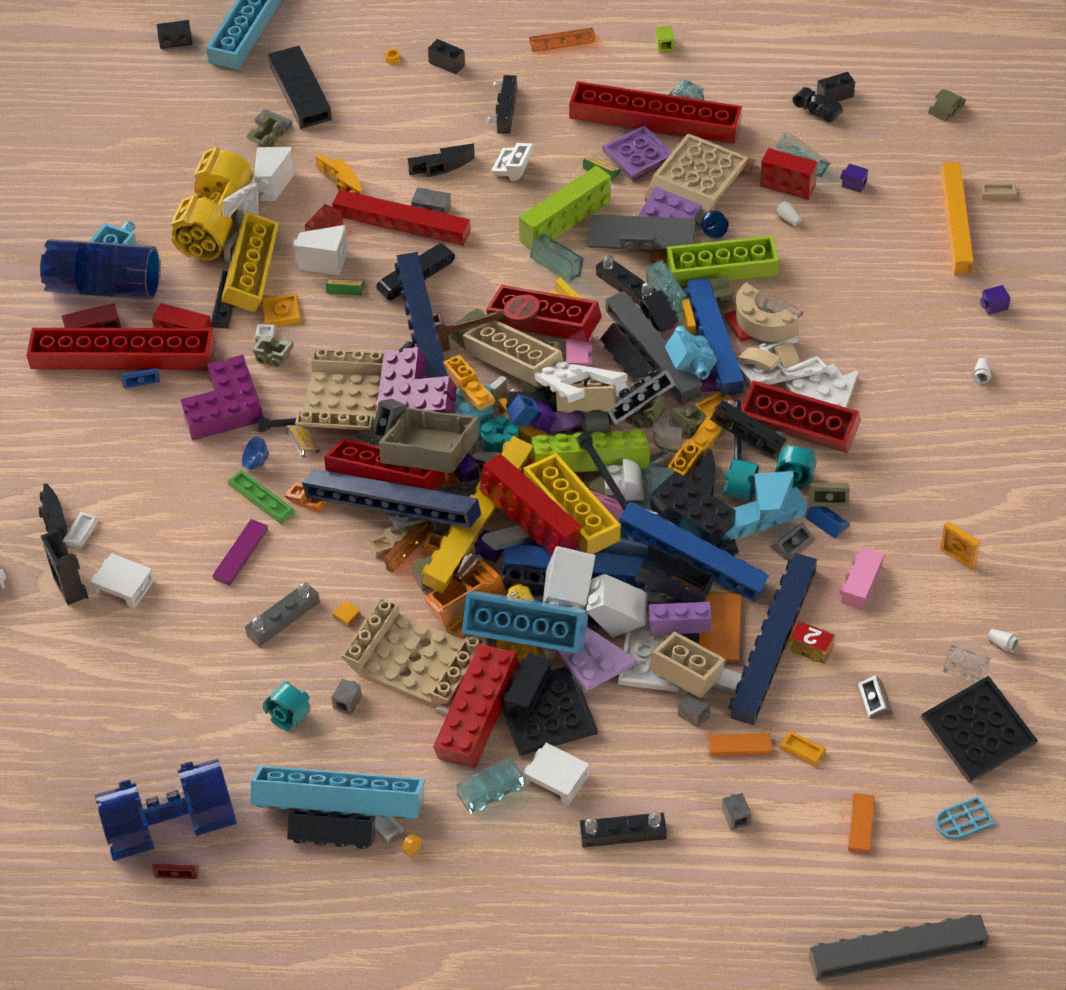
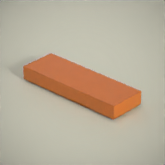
M771 733L708 734L709 756L772 755Z
M853 794L848 851L870 853L875 795Z

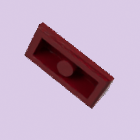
M152 864L155 878L198 879L199 865Z

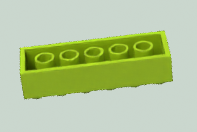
M596 165L519 216L520 242L534 253L577 223L582 222L586 217L595 213L604 205H607L611 201V176Z
M773 235L667 247V265L672 287L687 286V281L702 278L710 280L728 276L729 281L778 276L779 258Z
M638 429L627 432L615 430L609 433L597 431L591 434L593 447L605 466L623 465V459L635 462L640 468H649L650 447L644 431ZM579 432L574 435L556 434L555 436L537 435L536 437H531V445H533L531 458L533 463L557 453L573 472L599 471L587 450L580 447L576 441V438L582 433Z

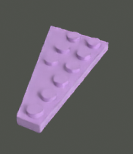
M542 596L534 597L535 601L543 603ZM588 627L586 629L583 651L571 653L555 650L585 692L637 665L635 658Z

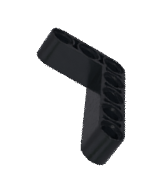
M511 566L505 574L503 585L508 591L511 587L522 584L530 589L532 595L543 597L546 571ZM588 614L587 627L597 632L599 624Z

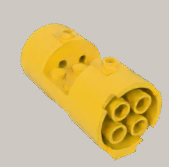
M218 147L204 151L193 175L196 178L194 182L195 195L181 201L171 222L173 227L171 240L174 246L189 258L194 256L200 258V261H211L218 258L224 245L228 242L227 239L233 222L231 216L230 218L223 216V200L253 182L254 179L253 168L246 159L234 152L220 150Z

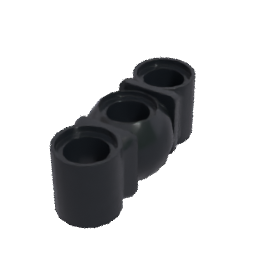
M808 87L801 88L793 96L792 101L795 106L804 110L808 108L810 113L817 116L820 115V118H823L826 122H833L843 112L842 105L839 102L832 101L831 99L827 101L825 96L815 94L816 92Z

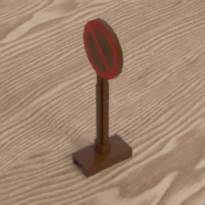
M519 295L509 300L504 310L445 325L440 312L433 313L443 352L451 350L448 335L507 317L512 322L528 321L538 314L540 303L532 295Z

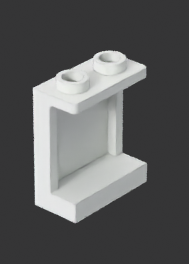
M111 553L108 559L104 560L100 570L91 579L94 593L98 594L100 590L123 598L126 600L127 607L135 609L154 582L151 568Z
M545 743L542 749L539 748L533 762L525 767L523 773L525 775V784L530 785L531 782H534L560 795L561 803L568 806L588 778L589 764Z

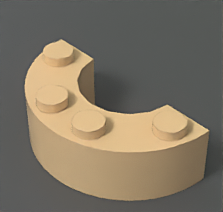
M747 282L743 284L736 297V319L739 327L747 335L761 341L778 342L788 340L799 334V318L788 310L779 313H766L758 308L759 290Z

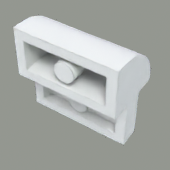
M516 143L514 148H503L491 170L493 176H509L510 182L519 180L534 152L533 144Z
M623 459V465L606 466L621 493L624 494L626 501L644 500L642 472L635 462ZM604 480L605 494L613 495L612 491L610 490L609 486Z

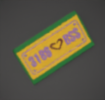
M593 156L583 159V169L589 171L597 165L611 176V181L621 172V169Z
M328 279L326 282V293L362 295L364 280Z

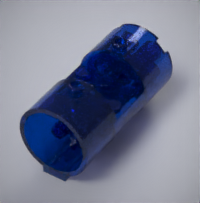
M48 239L44 244L47 249L41 255L40 277L41 283L46 286L44 288L45 292L147 300L154 299L157 293L159 278H161V260L155 246Z
M216 758L199 764H193V761L180 764L181 768L177 769L183 792L179 793L178 790L166 793L167 797L160 799L158 796L146 799L144 804H142L136 781L131 783V779L119 782V787H115V789L94 794L96 804L101 803L98 806V812L107 844H112L110 846L112 860L116 861L155 849L149 826L190 814L196 836L237 824L219 759Z

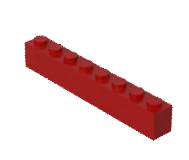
M339 190L332 203L333 216L464 246L471 232L470 219L349 191Z

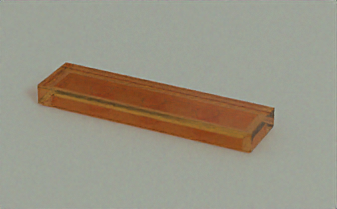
M592 27L529 37V43L532 52L596 43V36Z
M428 520L416 524L384 557V561L389 572H394L427 538L428 532L432 533L431 521Z

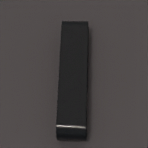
M439 243L419 255L424 280L454 261L455 254L443 243ZM395 271L383 277L376 285V289L388 300H394L403 291V288H399L397 277H400L399 273L396 274Z

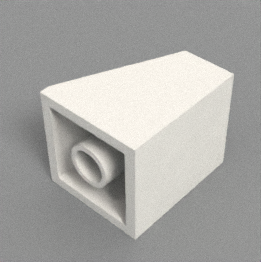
M257 147L254 180L255 183H258V201H276L295 175L292 147Z
M341 225L300 232L297 240L295 239L293 243L298 270L339 276L348 253L345 226Z
M556 546L546 569L543 603L584 610L587 604L595 555Z
M603 574L591 579L586 610H589L588 614L613 638L646 625L648 594L645 591Z

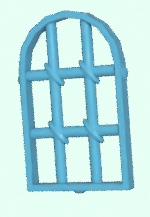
M979 796L942 810L937 815L935 823L937 831L949 839H959L995 824ZM978 801L980 805L972 809L966 807L967 804ZM963 807L965 810L956 815H951L950 813L951 810ZM982 808L986 814L975 819V817H972L971 812ZM944 813L948 814V818L938 821L941 815ZM963 815H968L970 821L963 824H957L954 820ZM985 818L989 819L990 823L978 827L977 821ZM952 821L955 827L944 831L939 827L942 823ZM970 824L974 825L975 829L964 833L960 829ZM954 830L958 831L959 835L947 834Z

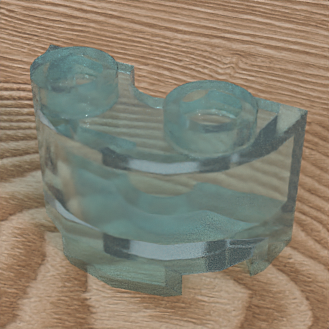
M681 79L668 94L705 100L703 87L686 79Z

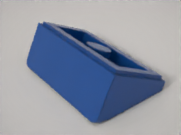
M157 368L121 374L124 388L160 382Z
M811 506L806 515V519L833 538L838 537L850 526L848 521L826 506Z

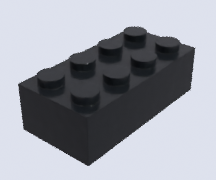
M677 471L673 472L650 494V508L676 524L679 528L693 533L696 537L708 541L712 545L717 543L735 525L736 510Z

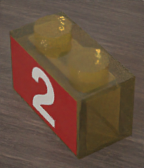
M798 620L789 637L788 650L794 654L808 657L812 661L825 664L834 648L836 635Z

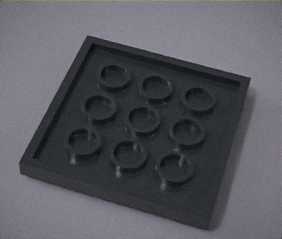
M567 666L551 670V674L528 719L506 712L505 703L502 706L503 714L519 756L535 752L539 748L542 749L545 743L557 746L598 734V729L582 688Z
M990 676L983 678L921 715L922 720L969 783L1036 745L1038 742L1037 738Z

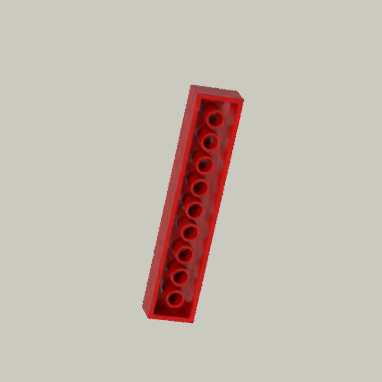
M577 81L569 102V119L634 129L646 126L653 132L679 136L691 134L706 140L735 144L742 120V106Z
M32 328L26 356L30 369L150 370L157 368L158 370H209L208 363L213 362L215 338L213 328Z

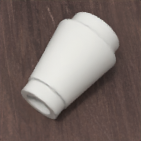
M784 201L777 207L776 212L778 216L794 227L802 221L791 203Z
M986 358L978 360L973 372V378L979 384H985L991 379L989 361Z
M993 628L988 633V640L1005 652L1010 651L1013 653L1019 645V638L1016 637V634Z

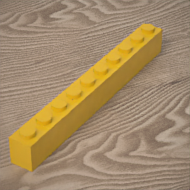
M513 436L509 442L506 441L501 450L502 455L522 471L531 456L533 445ZM480 482L476 487V494H471L470 496L478 498L481 509L480 517L471 528L451 525L449 529L450 534L448 537L444 536L440 543L441 548L439 551H434L431 557L432 562L430 565L426 564L421 574L424 575L422 583L442 594L453 579V574L463 556L471 551L498 508L492 500L484 496L479 490Z

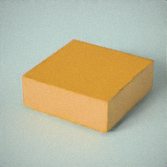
M344 601L332 614L333 618L349 627L361 614V611L349 602Z

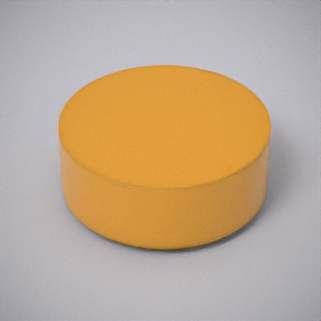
M389 49L384 54L385 61L388 64H397L401 61V53L397 49Z
M415 834L409 835L403 842L402 851L408 856H413L419 850L422 839Z

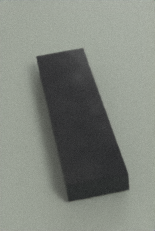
M222 271L211 319L212 328H229L234 305L221 301L228 271Z

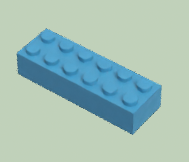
M472 591L466 594L462 633L579 653L584 650L589 610Z

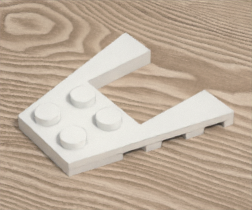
M251 182L223 200V216L230 218L238 208L236 216L238 229L246 211L256 215L259 214L258 183ZM238 230L224 245V261L231 262Z
M796 335L784 341L763 343L759 346V349L772 353L775 352L776 346L797 343L798 336ZM818 356L787 369L779 363L772 371L757 370L755 364H741L737 360L742 376L750 385L753 380L770 385L827 372V366Z
M558 362L555 366L544 367L542 371L535 373V380L545 387L549 385L551 391H558L559 396L562 398L567 397L570 403L585 397L583 389L571 386L570 384L586 378L612 386L628 381L627 373L569 364L567 362Z

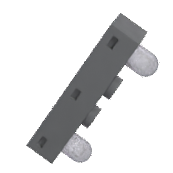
M307 582L300 583L298 588L260 616L254 617L252 622L245 626L246 636L258 647L262 646L320 603L319 593Z

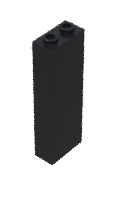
M300 46L269 53V66L300 129L331 121V107Z

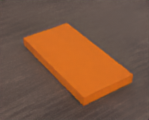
M708 593L705 602H710L711 632L700 633L699 645L726 659L725 663L739 664L741 594Z

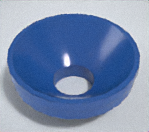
M254 436L247 443L242 455V466L244 468L253 470L265 464L269 451L264 439Z

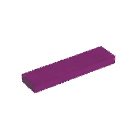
M250 519L213 573V579L230 586L267 532L268 525Z

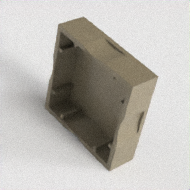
M407 407L398 418L396 425L379 442L380 462L453 473L479 438V419L475 416L440 413L432 410Z

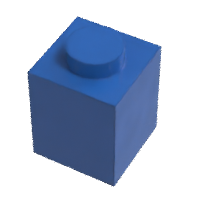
M518 394L506 411L514 425L527 427L538 414L539 409L533 398Z

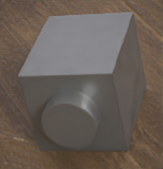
M341 679L331 697L333 709L352 715L362 697L361 686L355 681Z
M688 692L678 704V716L697 728L702 722L705 723L710 718V702L702 697L699 698Z
M743 793L731 794L723 798L722 810L730 830L751 825V811Z

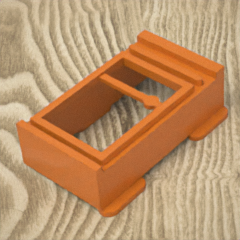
M481 560L479 569L462 583L455 578L452 579L443 594L434 590L428 596H423L429 611L446 629L449 630L463 622L467 593L479 591L502 596L507 595L500 576L485 561Z

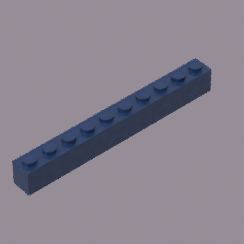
M418 252L396 255L397 263H394L395 273H399L400 276L397 277L399 288H403L401 298L402 302L406 301L404 310L405 315H409L410 318L407 319L409 330L413 331L411 334L412 344H416V347H419L427 358L424 379L448 376L443 364L444 358Z
M313 469L302 482L306 498L471 528L481 515L478 498Z
M794 553L792 560H788L786 565L787 573L786 575L782 574L780 579V590L776 589L773 598L775 602L773 605L770 604L767 615L769 617L767 620H763L761 626L762 634L756 637L755 651L751 650L748 658L750 663L743 669V680L737 683L735 689L736 697L730 700L728 709L731 710V719L750 725L755 724L816 573L817 559Z

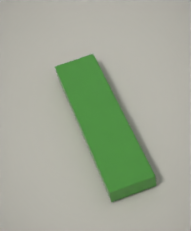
M240 470L228 480L229 486L280 524L295 513L291 506L243 470Z

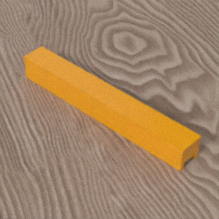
M943 162L941 179L954 275L972 274L971 264L974 261L960 162Z

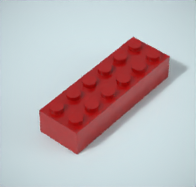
M502 284L486 308L487 314L504 310L506 303L512 298L519 295H532L540 303V311L533 319L525 322H512L507 317H504L497 321L517 330L588 342L602 318L598 301Z
M754 380L741 408L742 412L775 432L844 453L849 452L861 422L859 411Z
M342 439L324 456L325 471L433 491L445 480L444 472L381 463L379 446L348 439Z
M501 453L483 464L479 490L484 496L492 500L496 507L503 510L537 544L547 550L550 556L553 555L556 546L577 550L582 526Z
M478 644L433 745L438 759L472 768L477 767L504 704V694L510 690L512 678L518 672L520 663L516 652Z

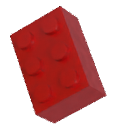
M768 148L761 161L760 186L809 200L816 187L818 161Z

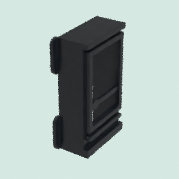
M59 528L41 535L53 580L67 605H71L84 598L88 599L86 587L81 582L78 572L80 565L75 553H68Z
M652 544L634 581H642L644 584H648L650 587L682 603L705 602L716 575L694 565V560L680 553L673 555ZM660 569L667 573H670V576L668 577L662 574ZM673 575L700 588V590L672 579Z

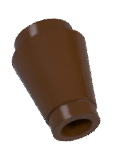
M471 553L464 555L453 577L462 583L479 569L480 560Z

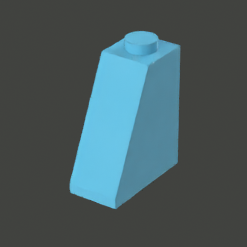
M793 471L754 474V492L759 522L779 521L793 486Z

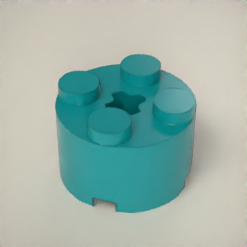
M498 415L496 418L488 420L481 426L483 452L502 453L501 450L506 441L509 442L513 436L519 438L518 426L514 425L505 415Z
M785 446L779 455L775 472L793 471L792 488L797 487L800 490L806 485L809 486V483H812L817 464L814 451L799 446Z
M732 459L730 469H727L725 474V480L728 483L724 487L723 495L751 501L754 495V474H759V465Z
M284 681L263 702V710L265 714L269 712L272 717L270 720L273 724L289 731L291 728L295 729L309 714L310 704L308 700L310 697L307 692L300 691L288 681Z

